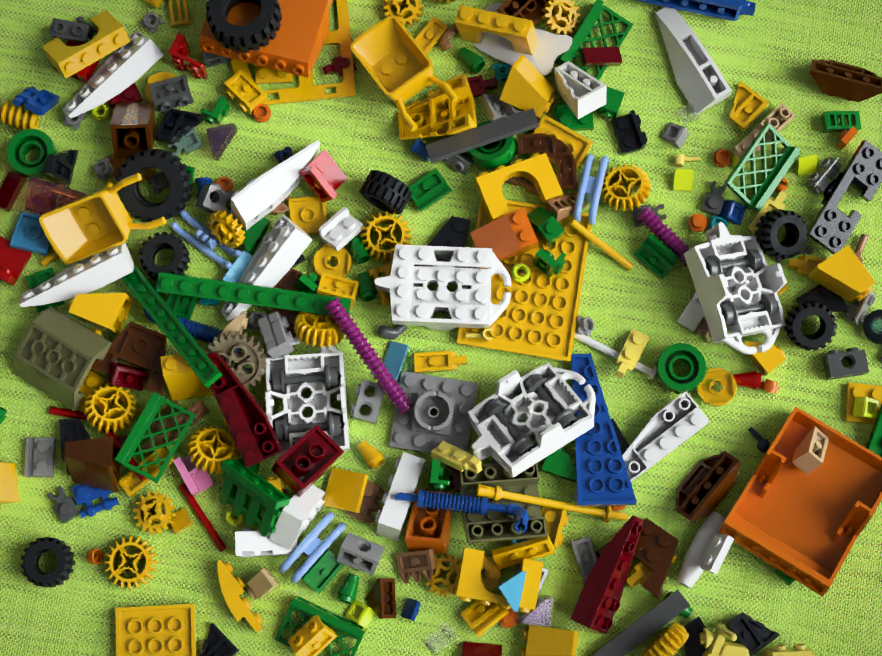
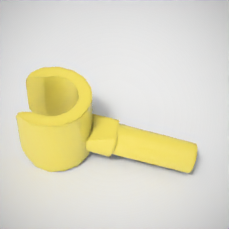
M679 154L674 158L673 165L675 167H684V162L700 161V156L685 157V155Z
M487 328L483 332L466 333V338H482L484 341H490L493 337H486L485 332H492L493 330Z

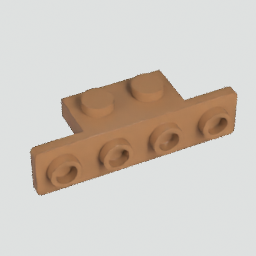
M175 400V401L173 402V403L179 405L180 407H182V406L177 402V400ZM198 400L187 409L196 414L191 426L210 412L201 400ZM170 406L160 412L161 417L172 414ZM185 414L177 415L178 426L187 423L190 417ZM174 417L162 420L165 429L176 426ZM160 421L151 424L150 430L152 433L163 430ZM178 430L166 433L169 442L179 437ZM164 434L153 437L155 447L166 444ZM151 439L141 446L142 450L153 447ZM154 451L144 453V455L148 457Z

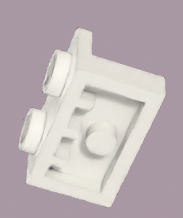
M343 207L319 228L321 241L338 252L362 231L363 223L349 215L348 208Z

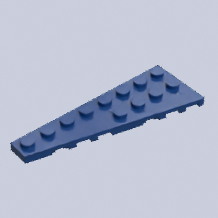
M591 353L572 354V371L579 373L586 380L584 384L580 385L572 379V390L584 402L587 399L584 387L590 384L596 397L594 427L575 439L578 507L636 505L637 500L620 451L614 426L609 416L608 407L604 400L603 391L598 381Z

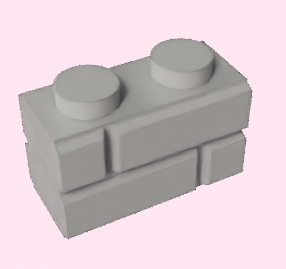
M279 312L269 314L268 317L265 316L257 321L266 350L273 359L293 351L292 343L295 340L292 333L287 331L289 323L285 316L282 317Z

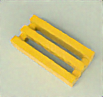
M168 0L172 28L178 25L180 27L185 24L191 25L188 1L183 0L185 20H182L180 0H176L178 21H175L173 0Z

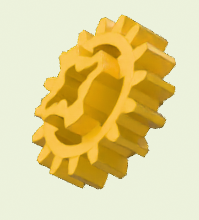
M384 0L386 5L383 6V11L386 12L385 18L392 15L395 16L391 11L392 9L396 12V17L404 27H406V24L413 27L412 22L418 23V17H422V0H411L415 7L410 3V0Z
M550 0L545 3L546 7L542 9L545 15L541 16V19L546 20L543 25L549 26L548 32L553 30L554 34L570 35L578 29L576 25L580 24L581 21L577 18L581 14L576 12L579 7L573 6L574 0L572 2H569V0Z
M218 210L209 216L207 228L211 229L210 234L215 236V241H220L221 246L225 244L226 248L231 247L234 249L243 243V240L246 238L244 236L245 231L241 230L243 225L237 223L238 219H234L232 213L228 215L226 210L223 212Z
M155 491L154 495L151 492H147V497L140 496L142 501H136L138 509H133L137 513L133 519L139 520L136 526L142 527L143 532L149 531L150 534H154L155 531L161 534L162 528L168 530L167 524H173L174 522L171 520V517L176 516L175 513H172L176 506L170 505L173 500L167 498L166 494H160L158 491Z
M442 554L441 559L438 556H434L436 569H433V576L425 585L428 587L432 586L430 591L432 593L436 592L437 596L441 597L444 594L445 597H449V592L455 595L461 560L459 558L454 559V556L451 554L448 558L446 554ZM445 563H452L454 566L447 567ZM444 572L448 573L446 574V579L442 578L445 576ZM443 583L446 588H440L437 585Z

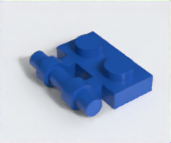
M32 86L27 87L22 93L15 96L13 104L15 106L25 104V109L30 110L35 115L42 116L58 103L60 96L44 89L38 91Z
M83 484L71 487L77 505H86V509L79 511L81 518L95 516L97 512L105 509L108 511L113 509V506L119 505L117 497L109 498V494L114 493L113 491ZM102 497L103 502L93 506L92 501Z

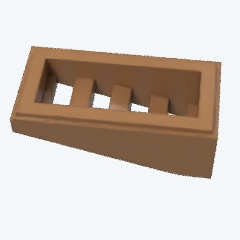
M572 193L551 199L546 202L545 210L553 215L557 221H560L574 213L575 203L572 200L576 202L577 195ZM584 202L582 205V209L586 207V204Z

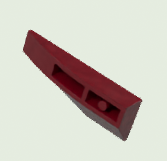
M217 351L207 355L222 373V376L210 386L246 467L256 465L282 452L265 412Z
M632 516L606 546L584 584L571 615V620L605 634L611 628L613 616L620 607V599L638 539L643 529L644 520Z

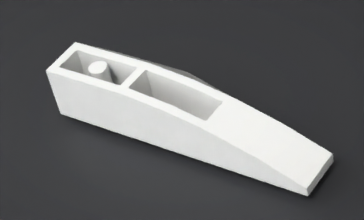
M664 7L655 12L676 83L694 113L697 115L728 98L732 91L703 44L677 10Z
M139 31L128 35L130 42L113 51L74 98L65 105V108L62 110L63 113L73 118L107 102L137 81L164 54L149 37Z
M317 140L314 143L308 144L303 150L262 174L257 179L250 180L244 189L236 191L231 196V213L233 218H237L238 223L242 224L246 231L274 210L301 182L303 177L299 172L318 155L320 142Z
M283 214L275 221L271 231L263 237L261 244L238 283L274 287L312 241L311 237ZM227 301L223 305L221 313L227 321H231L252 305Z
M126 242L80 260L36 288L25 291L21 296L20 306L45 305L75 298L76 294H87L133 272L134 262Z
M687 391L657 412L622 455L631 482L710 422Z

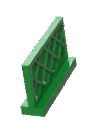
M596 0L572 37L570 48L562 53L556 64L560 66L568 61L571 62L573 58L580 57L583 66L582 43L590 42L591 47H594L593 41L602 39L604 47H607L606 38L615 37V47H620L633 24L603 5L604 2L602 0ZM602 11L609 15L610 22H601L600 14ZM622 23L627 28L624 32L617 33L615 24ZM612 25L614 34L605 36L603 26ZM599 27L601 37L592 38L591 29ZM599 66L579 68L588 73L587 69L596 67L598 74L596 76V79L599 80L603 75L604 71L606 70L607 66H603L601 70Z
M765 123L724 183L745 203L744 206L748 210L761 211L801 151L797 147H792L770 123ZM767 131L771 133V141L765 142ZM776 143H781L784 146L781 153L777 154ZM771 144L772 155H766L765 145ZM760 146L761 156L755 157V148ZM772 157V166L767 169L766 158ZM761 159V170H756L755 160ZM746 161H750L751 171L744 172ZM762 172V180L756 184V173ZM751 174V185H745V175ZM736 176H740V186L738 187L732 183ZM752 187V195L748 199L745 188Z
M153 392L115 458L116 463L158 484L194 421L196 414ZM163 403L171 407L172 414L161 417L159 410ZM185 414L190 417L187 423L178 426L177 415ZM174 417L176 426L165 429L162 420ZM160 421L163 430L151 433V424ZM178 430V439L169 442L166 433ZM164 434L166 444L155 447L153 437ZM151 438L153 447L142 450L140 446L141 441ZM168 446V457L159 460L156 450ZM154 451L157 460L145 463L143 454ZM141 455L143 465L134 467L129 464L132 457ZM158 464L160 471L156 477L148 474V466Z
M297 595L293 597L276 635V641L290 647L288 640L281 637L283 631L291 628L293 634H295L294 626L302 623L306 624L314 615H317L323 624L329 628L336 629L339 637L335 638L332 642L340 640L343 651L333 654L332 648L328 644L329 656H338L343 653L349 656L348 652L351 650L350 656H355L367 628ZM293 609L300 612L303 619L294 624L291 619ZM350 636L357 639L354 647L346 649L343 638Z

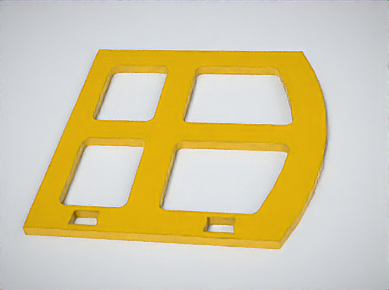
M336 0L339 28L335 31H329V36L324 46L340 45L341 57L349 59V67L343 68V82L315 85L312 69L308 78L299 76L300 84L296 88L265 90L267 98L260 104L275 105L356 97L347 0ZM231 60L234 75L241 69L254 82L247 62ZM336 88L337 93L325 94V89ZM268 94H278L279 99L268 100Z

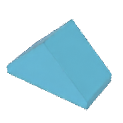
M521 570L497 585L510 608L515 612L519 610L526 572Z

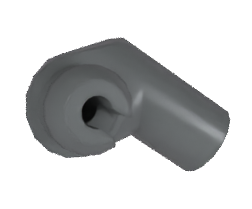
M398 324L394 328L382 325L378 328V333L384 339L394 340L407 327L406 325Z

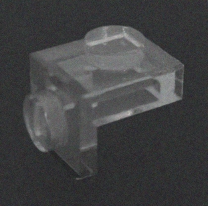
M444 622L422 642L436 656L453 642L457 635L454 629Z

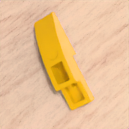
M219 560L217 562L219 583L231 613L238 622L245 618L255 632L261 631L264 628L262 625L264 620L258 613L254 614L251 611L250 607L252 605L246 597L241 598V595L246 592L244 588L246 586L245 582L240 576L235 577L232 573L234 568L228 561L224 563L223 560Z

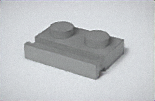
M26 438L24 477H54L55 438Z

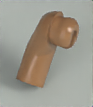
M456 25L447 29L439 42V46L444 51L452 47L449 40L459 33Z

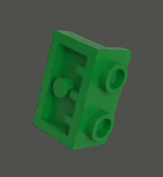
M561 102L555 106V120L573 131L594 129L593 111L577 119L566 102Z
M540 248L535 255L533 265L551 278L553 274L557 276L563 269V265L566 262L564 261L566 254L562 252L555 260L551 252Z
M432 459L430 463L428 486H431L432 490L444 491L445 488L449 487L450 481L438 480L442 477L443 465H440V460Z
M327 549L301 579L320 594L345 564L338 562V557Z

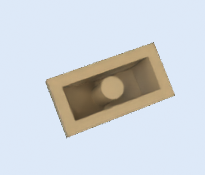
M816 426L813 427L795 449L792 463L805 474L823 464L829 438Z
M263 568L247 583L250 587L247 590L254 599L258 597L261 600L277 588L279 583L268 569Z

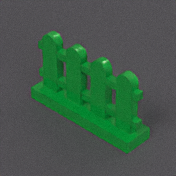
M232 458L222 461L220 468L224 471L223 476L225 478L222 487L218 488L217 491L219 493V503L227 505L231 502L233 504L232 512L236 516L245 513V521L248 526L258 523L261 536L266 537L275 533V520L282 512L279 508L287 506L290 498L251 468L246 467L239 459ZM237 486V487H238V490H237L236 496L234 497V496H233V493H234L235 487ZM249 496H250V497H252V499H251L250 505H249V507H248V506H246V505H247V502H248V498H249ZM263 506H264V507H265V511H264L263 517H261L260 514H261L262 508H263Z

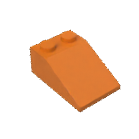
M524 207L507 213L470 232L475 247L493 248L492 252L500 262L536 248L538 245V240Z
M416 489V492H415V494H418V493H419V490H425V492L429 491V493H431V491H433V493L437 492V494H439V492H441V494H443V492H444L445 495H446L447 493H449V495H450L451 493L453 494V496L455 495L454 492H450V491H438V490H427V489ZM413 502L405 536L408 551L433 549L436 554L447 555L453 509L445 511V508L437 510V507L435 509L433 507L431 509L429 507L425 508V506L420 508L417 507V502Z

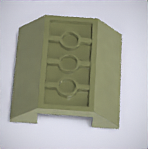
M50 306L31 322L14 354L15 374L70 409L77 411L85 396L83 392L79 391L94 361L96 359L104 360L112 342Z
M499 463L481 464L482 470L478 474L468 469L463 472L459 471V493L461 497L462 495H465V497L469 495V497L473 496L474 498L478 484L491 487L497 485L503 491L539 497L538 481L540 478L538 463L515 477H512ZM488 498V503L504 505L513 503L522 506L527 511L528 516H530L527 530L521 533L522 528H520L519 532L514 528L516 518L513 515H507L505 512L487 510V515L476 514V512L472 514V512L468 513L469 511L467 513L463 511L462 513L463 528L468 543L547 537L545 517H542L540 505L502 498L496 502Z

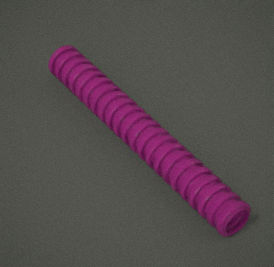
M650 207L646 208L638 216L637 220H641V224H645V228H649L650 233L653 232L654 236L659 238V241H662L664 245L680 257V262H684L685 267L688 266L684 253L690 250L689 246L685 245L684 241H680V237H676V233H672V229H668V225H664L662 223L663 220H659V216H655V212L650 211Z
M335 298L325 305V310L328 309V314L333 316L331 317L332 320L335 319V324L340 326L338 328L339 330L342 329V334L347 336L345 337L346 340H350L349 344L354 346L352 347L353 350H357L356 354L360 355V360H364L363 364H366V368L371 370L370 374H373V378L378 380L377 384H380V388L385 390L384 394H388L387 398L392 400V405L395 404L394 408L399 410L398 414L405 413L413 407V403H410V399L406 398V393H403V389L399 388V383H396V379L392 378V373L388 372L389 369L384 367L385 363H382V359L377 357L378 353H375V349L370 347L371 343H368V339L363 337L364 333H361V329L356 327L357 323H354V319L349 317L350 313H347V309L342 307L343 303H339L340 299Z

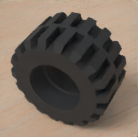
M377 170L370 171L359 191L368 202L391 214H402L412 195L411 190L403 182L385 172Z
M774 209L772 212L768 211L765 213L766 216H761V222L756 225L758 230L755 231V235H757L756 240L763 253L783 259L793 258L795 254L801 253L800 249H804L806 246L804 242L808 241L806 233H809L808 229L805 228L807 226L806 221H802L803 217L797 215L798 213L781 209ZM784 225L786 235L784 240L779 243L777 233L779 228Z
M157 232L154 233L155 237H147L149 241L147 243L144 241L142 243L143 249L140 248L139 250L141 254L139 261L147 275L157 281L159 272L184 275V270L189 268L187 264L190 263L188 256L190 254L182 240L173 233L167 234V232H162L161 235ZM160 250H174L175 257L171 264L164 267L155 265V256Z
M806 300V302L800 301L797 306L793 305L791 307L793 310L791 312L788 310L787 312L788 318H785L786 326H784V329L787 332L786 335L794 344L808 351L811 349L816 351L819 350V347H826L825 344L827 342H832L830 338L832 336L835 337L836 332H834V329H837V324L834 322L836 318L832 315L833 312L817 301L813 302L811 300ZM809 315H817L820 319L818 331L813 335H803L800 327L804 318Z
M51 537L38 538L35 542L29 543V548L26 547L24 549L26 553L21 556V560H23L21 568L24 569L22 573L28 577L27 580L34 583L36 586L52 588L56 587V585H62L63 581L70 578L69 574L74 571L72 566L75 565V561H73L75 556L70 551V546L66 545L64 541ZM46 551H53L58 558L57 567L50 574L42 573L38 564L41 555Z

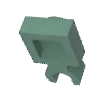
M195 128L180 138L179 142L167 145L169 150L174 147L177 148V151L172 153V155L178 157L184 150L186 154H189L204 146Z

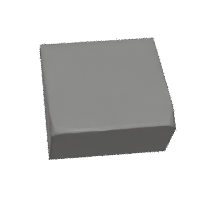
M669 122L661 139L681 149L689 136V132L685 127Z

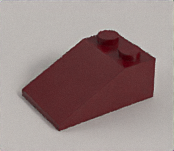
M316 424L275 461L272 471L300 497L331 467L344 451Z

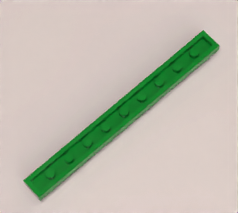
M134 263L133 272L123 276L121 279L198 378L208 388L222 376V373Z
M166 272L158 273L156 292L329 315L328 309L325 310L324 308L325 305L335 298H339V303H343L342 307L347 309V313H350L351 298Z

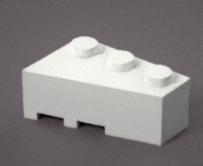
M569 61L554 68V87L577 119L606 104L607 85Z
M312 485L302 496L298 497L295 494L289 501V504L282 510L275 525V533H272L269 539L291 550L302 531H305L308 527L310 520L312 521L316 516L317 510L320 511L325 501L322 499L325 492Z
M252 528L235 532L236 556L240 558L290 555L299 545L297 539L291 550H288L270 540L271 534L263 537L259 531H254Z

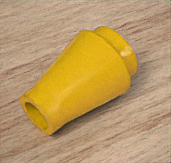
M366 440L358 445L357 449L360 451L368 467L374 470L384 462L383 454L368 444Z

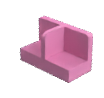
M188 455L184 458L178 457L173 462L193 496L214 485L208 471L206 470L202 473L201 467L196 468V463H191V457Z

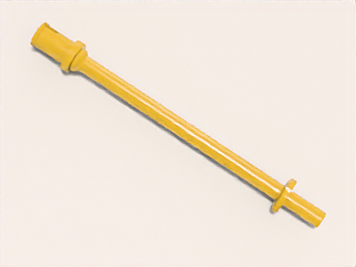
M478 484L476 487L477 497L491 498L496 502L502 498L600 516L607 523L610 518L627 521L628 519L627 513L612 511L611 506H606L605 509L589 506L578 507V504L503 491L497 485L491 487Z

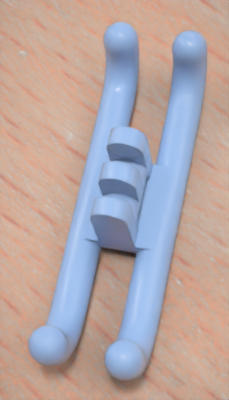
M588 154L585 158L574 206L573 219L577 222L581 221V210L584 196L586 195V201L591 203L588 222L590 225L596 223L597 207L606 167L609 164L608 156L601 158L597 177L589 176L592 162L595 160L594 155Z
M186 210L180 211V216L198 230L195 234L196 238L180 227L177 222H172L170 225L178 235L227 270L232 267V263L226 261L213 251L216 245L236 258L241 256L240 250L232 249L231 247L226 248L225 244L220 245L219 240L215 241V236L210 234L211 230L194 219Z
M333 512L327 513L280 565L279 571L284 573L302 552L308 557L291 577L292 583H297L345 530L346 524L340 523L323 542L317 537L334 519L335 515Z

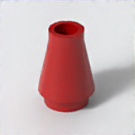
M752 371L734 374L737 386L754 390L761 388V373Z

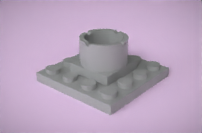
M402 371L399 388H402V392L406 393V398L410 399L409 402L413 403V407L403 414H398L399 410L395 409L389 447L431 454L435 447L442 441H445L467 452L471 430L468 411L474 408L478 383ZM432 410L437 411V415L432 416L430 412Z

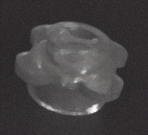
M691 103L677 110V115L682 119L683 125H688L689 122L696 121L699 118V114L695 112L694 105Z

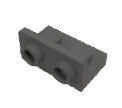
M53 18L49 35L53 38L58 37L59 39L86 43L87 38L93 39L94 32L89 24Z
M186 74L149 84L157 112H166L194 102Z

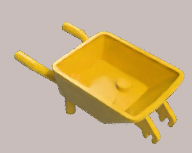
M388 16L361 34L350 45L353 54L385 95L395 103L401 118L411 131H415L418 126L406 112L403 103L427 86L431 87L434 83L443 89L452 102H456L459 98L447 83L433 76L431 59L396 16Z
M140 173L126 177L116 184L109 181L103 189L75 199L40 216L39 222L46 237L64 263L72 264L109 250L112 247L124 244L131 229L151 230L166 224L164 217L147 223H133V217L131 214H128L116 192L121 188L142 180Z

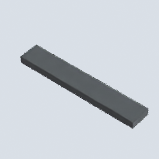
M532 108L425 146L432 164L537 128L539 123Z
M677 589L591 656H625L688 608L690 604Z

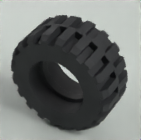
M209 0L206 2V19L212 34H214L218 42H221L223 47L227 49L231 47V50L234 52L242 50L243 53H249L250 49H254V51L260 50V46L263 45L265 47L269 44V39L274 40L276 37L275 31L280 29L282 14L278 0ZM250 2L261 7L258 18L248 25L236 26L227 21L230 10L240 3Z
M148 149L135 153L125 160V164L121 165L119 168L120 174L116 176L117 182L137 173L141 175L148 168L160 169L166 174L170 182L169 196L161 203L147 201L139 190L138 182L117 191L120 194L121 202L125 205V209L127 212L130 211L132 213L131 216L133 218H140L142 222L146 223L161 217L168 220L178 215L186 207V202L191 198L189 193L192 191L193 185L190 184L191 174H188L186 171L188 167L180 162V157L173 156L172 152L168 150Z

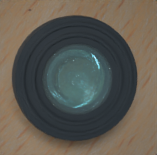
M882 309L869 313L863 323L865 336L876 344H882Z

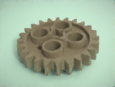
M228 331V336L221 333L220 339L214 337L213 343L209 342L208 348H205L204 352L209 355L217 351L220 355H224L226 358L223 360L248 390L249 383L255 386L256 380L260 381L261 375L265 373L264 368H266L267 362H265L266 355L263 354L264 347L258 348L260 342L253 343V336L247 339V333H244L243 336H239V331H236V334L233 336L231 331ZM242 348L244 351L238 352L235 349ZM249 364V365H251L252 367H251V368H246V367H244L243 365Z

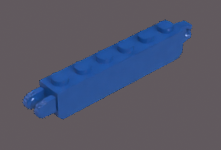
M636 0L730 21L738 20L739 15L753 16L756 3L747 0Z

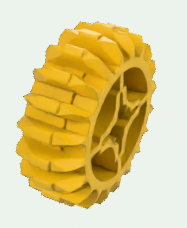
M626 162L623 167L617 164L616 169L611 167L610 172L605 171L600 196L605 204L608 203L609 208L615 206L616 211L622 208L623 212L627 208L633 211L634 206L639 208L640 203L645 204L646 198H649V191L651 190L650 179L645 171L642 172L641 167L635 169L634 164L628 167Z
M385 211V216L378 212V218L371 215L372 222L369 220L365 221L368 227H362V231L365 233L360 234V237L365 239L361 243L367 245L365 249L371 251L369 254L371 258L377 254V261L381 257H383L384 262H387V257H391V261H393L395 248L381 250L384 246L390 245L395 247L396 244L411 245L407 241L412 239V235L408 234L411 232V228H405L408 222H402V216L396 219L395 213L389 216V212ZM384 223H389V224H390V225H389L388 227H386V228H382V227L378 226V225L384 224ZM396 228H398L402 234L400 243L396 241V238L393 236ZM372 231L376 232V235L379 237L375 246L370 240ZM383 234H389L390 238L383 239Z
M300 312L295 319L294 329L296 337L300 338L301 342H306V345L311 344L313 347L320 346L321 348L326 346L329 348L330 345L336 346L337 343H341L345 334H342V329L339 330L338 327L340 326L335 324V319L332 320L331 317L333 316Z
M106 383L104 388L98 385L97 390H91V395L88 394L84 402V414L87 416V422H91L92 428L98 426L97 430L105 429L106 434L109 430H112L114 434L117 432V429L123 431L124 426L129 428L131 422L135 420L134 415L137 414V402L134 401V395H130L129 389L123 391L124 387L120 386L117 388L116 385L109 387ZM118 400L124 404L126 409L118 403ZM95 407L99 408V411L103 413V416L98 414Z
M209 424L207 429L202 426L200 431L196 430L194 435L190 437L187 446L191 463H196V468L201 467L202 473L208 470L210 475L213 471L218 475L221 473L222 469L220 466L222 461L232 458L239 459L238 456H240V451L231 431L226 432V427L219 429L218 424L215 428H212Z
M129 536L128 542L126 537H122V544L116 540L114 541L117 546L116 548L109 546V550L113 551L112 554L105 553L106 557H110L109 561H104V564L110 565V567L105 569V572H112L108 579L115 578L114 585L119 584L121 581L120 588H125L127 584L128 589H132L133 583L136 588H140L139 581L146 585L145 577L153 578L149 572H156L157 570L152 568V564H158V561L152 560L157 554L149 553L154 547L148 546L146 548L148 541L144 540L141 543V537H137L135 542L134 536ZM136 546L142 551L131 555L125 548ZM119 553H121L122 563L116 568V559ZM145 556L146 565L143 572H141L139 563ZM128 557L135 560L133 561L134 568L132 566L126 567L129 563ZM131 570L137 577L126 579L120 574Z
M678 622L673 623L652 641L641 656H673L686 642L689 633Z

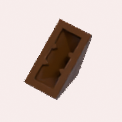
M395 578L377 579L365 599L379 619L396 618Z

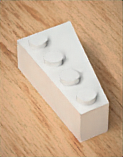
M403 452L401 458H397L394 466L397 469L396 474H391L388 486H391L389 493H384L381 502L384 504L383 510H378L375 521L378 522L377 535L399 541L401 528L404 526L408 508H410L412 502L395 500L394 497L400 492L414 494L426 459Z

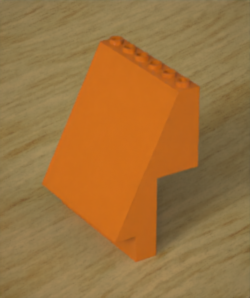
M278 0L282 20L280 21L279 31H275L276 37L274 40L269 39L267 46L264 47L262 45L259 47L260 50L257 51L250 49L249 53H243L242 50L234 52L231 50V47L228 49L223 47L221 42L215 39L205 18L199 36L200 51L308 78L329 36L330 5L333 0ZM250 2L240 3L230 10L227 21L236 26L248 25L258 18L261 7Z
M795 406L718 533L729 535L734 539V543L823 597L833 583L857 537L872 518L882 500V457ZM816 426L829 438L823 464L805 474L792 463L795 449L810 430Z

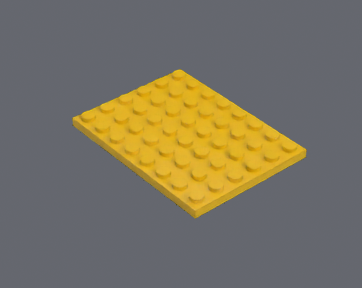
M481 200L475 230L489 223ZM505 200L510 212L524 207L528 215L539 206L545 209V206ZM581 212V221L579 223L591 231V225L588 222L589 213ZM573 214L558 221L565 230L564 235L549 247L533 229L538 240L537 247L501 261L510 275L511 287H504L503 278L499 274H493L491 277L490 301L492 304H499L503 299L504 292L511 293V298L507 308L489 327L493 331L485 332L486 337L493 338L490 341H484L482 338H466V333L483 332L487 328H459L456 344L570 363L589 240L569 225L573 220ZM540 248L551 252L555 260L562 252L566 254L564 267L557 276L553 274L549 278L533 265L535 255ZM517 263H524L530 268V276L524 282H517L512 278L511 270ZM518 270L517 274L523 276L524 271Z

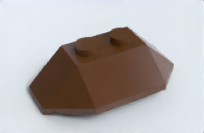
M506 0L497 11L500 14L532 20L535 26L541 20V16L545 15L542 9L546 7L545 3L550 0Z
M830 59L812 60L810 75L822 93L855 102H861L882 93V77L867 69Z
M726 451L701 459L676 489V512L690 522L709 516L734 486L740 460Z

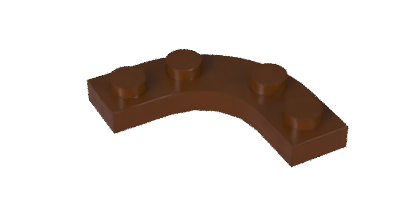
M547 134L517 135L519 154L546 153L556 164L558 183L561 189L578 188L575 158L565 143Z

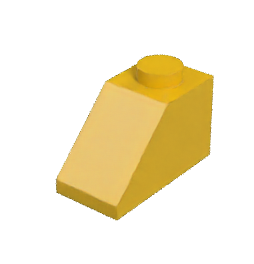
M746 341L743 344L748 347L755 346L757 349L758 345L763 343ZM774 344L765 352L760 353L757 349L756 354L747 355L764 376L786 360L783 350Z

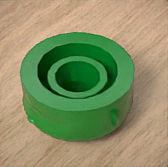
M491 120L484 121L478 124L477 127L491 123ZM510 136L469 150L470 157L477 166L484 169L493 170L499 166L506 165L515 154L516 145L514 137ZM491 145H498L493 150H486Z
M26 129L17 133L10 140L6 150L11 166L17 173L31 180L47 175L44 172L48 156L58 152L51 138L46 133L37 129ZM34 148L41 150L40 157L36 161H26V155L30 150Z
M677 343L669 346L654 363L661 385L676 394L684 393L685 391L690 392L702 382L706 371H708L702 353L696 347L686 343ZM682 360L687 363L689 374L685 377L676 376L672 371L673 362Z

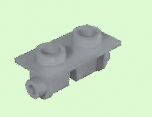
M465 153L441 160L463 175H466L468 168L474 163L471 157Z
M828 157L820 163L819 169L809 176V181L805 186L814 187L812 190L816 194L822 193L830 183L826 177L833 180L841 171L842 165L837 162L839 158Z
M874 290L860 301L855 299L853 302L858 303V306L850 304V309L845 313L846 321L850 323L855 321L856 327H859L860 323L864 322L869 306H872L876 299Z

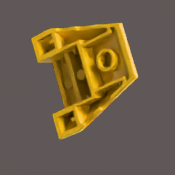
M462 74L445 81L459 97L456 102H452L443 89L440 88L435 92L431 90L428 92L429 96L419 101L417 99L405 107L406 112L418 126L415 131H411L398 111L399 139L407 140L452 135L476 128L475 100L466 75Z

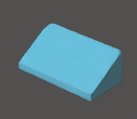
M243 250L241 256L236 259L222 280L238 282L253 256Z
M391 341L383 363H385L384 367L389 369L388 372L392 373V378H395L397 383L409 345Z

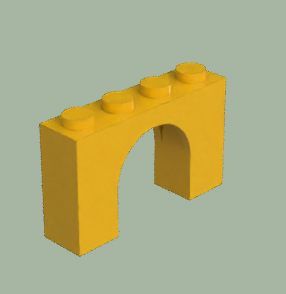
M460 5L455 19V24L462 40L480 44L483 32H490L508 39L512 43L515 52L533 55L538 38L532 20Z
M107 10L90 19L97 35L89 42L80 46L70 47L66 46L57 37L42 46L49 62L65 79L130 42L124 26Z
M535 153L524 161L518 159L512 165L507 167L505 165L499 166L490 173L487 171L477 175L474 181L489 222L510 213L502 193V185L512 177H523L531 181L543 205H546L547 201L563 195L546 153L541 155L540 153Z
M463 547L455 595L459 596V600L471 602L472 598L478 599L479 604L490 606L491 602L499 603L498 607L510 609L502 594L489 592L482 583L481 569L485 551ZM522 558L520 570L525 571L526 576L518 611L529 613L530 609L535 610L544 562Z

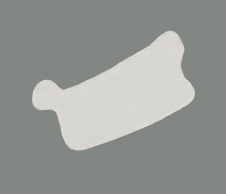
M491 4L485 10L499 13L497 9L502 4ZM535 28L538 39L533 55L515 52L512 43L508 39L490 32H483L480 44L474 43V45L480 51L511 66L514 65L520 55H523L544 76L552 71L555 59L570 48L572 38L568 35H557Z

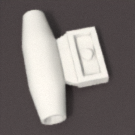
M712 511L698 529L683 559L677 579L679 584L691 589L704 571L717 574L734 540L729 535L718 533L726 519L724 516Z

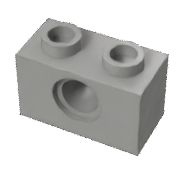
M348 533L340 548L337 561L374 575L384 547Z

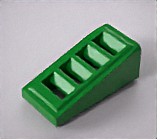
M827 111L821 115L823 133L843 132L845 129L849 131L852 127L861 130L859 111ZM844 117H847L848 125H845ZM851 117L855 118V125H852ZM831 118H833L834 125H831ZM837 118H840L841 125H838Z

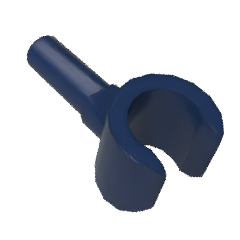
M753 427L749 428L748 430L759 441L756 447L765 453L769 448V441L762 438Z

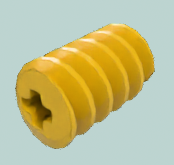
M8 100L0 107V122L2 121L5 125L9 124L11 127L16 126L17 129H38L40 119L38 115L31 114L30 110L26 109L23 112L24 106L22 105L18 109L14 104L10 107V101Z

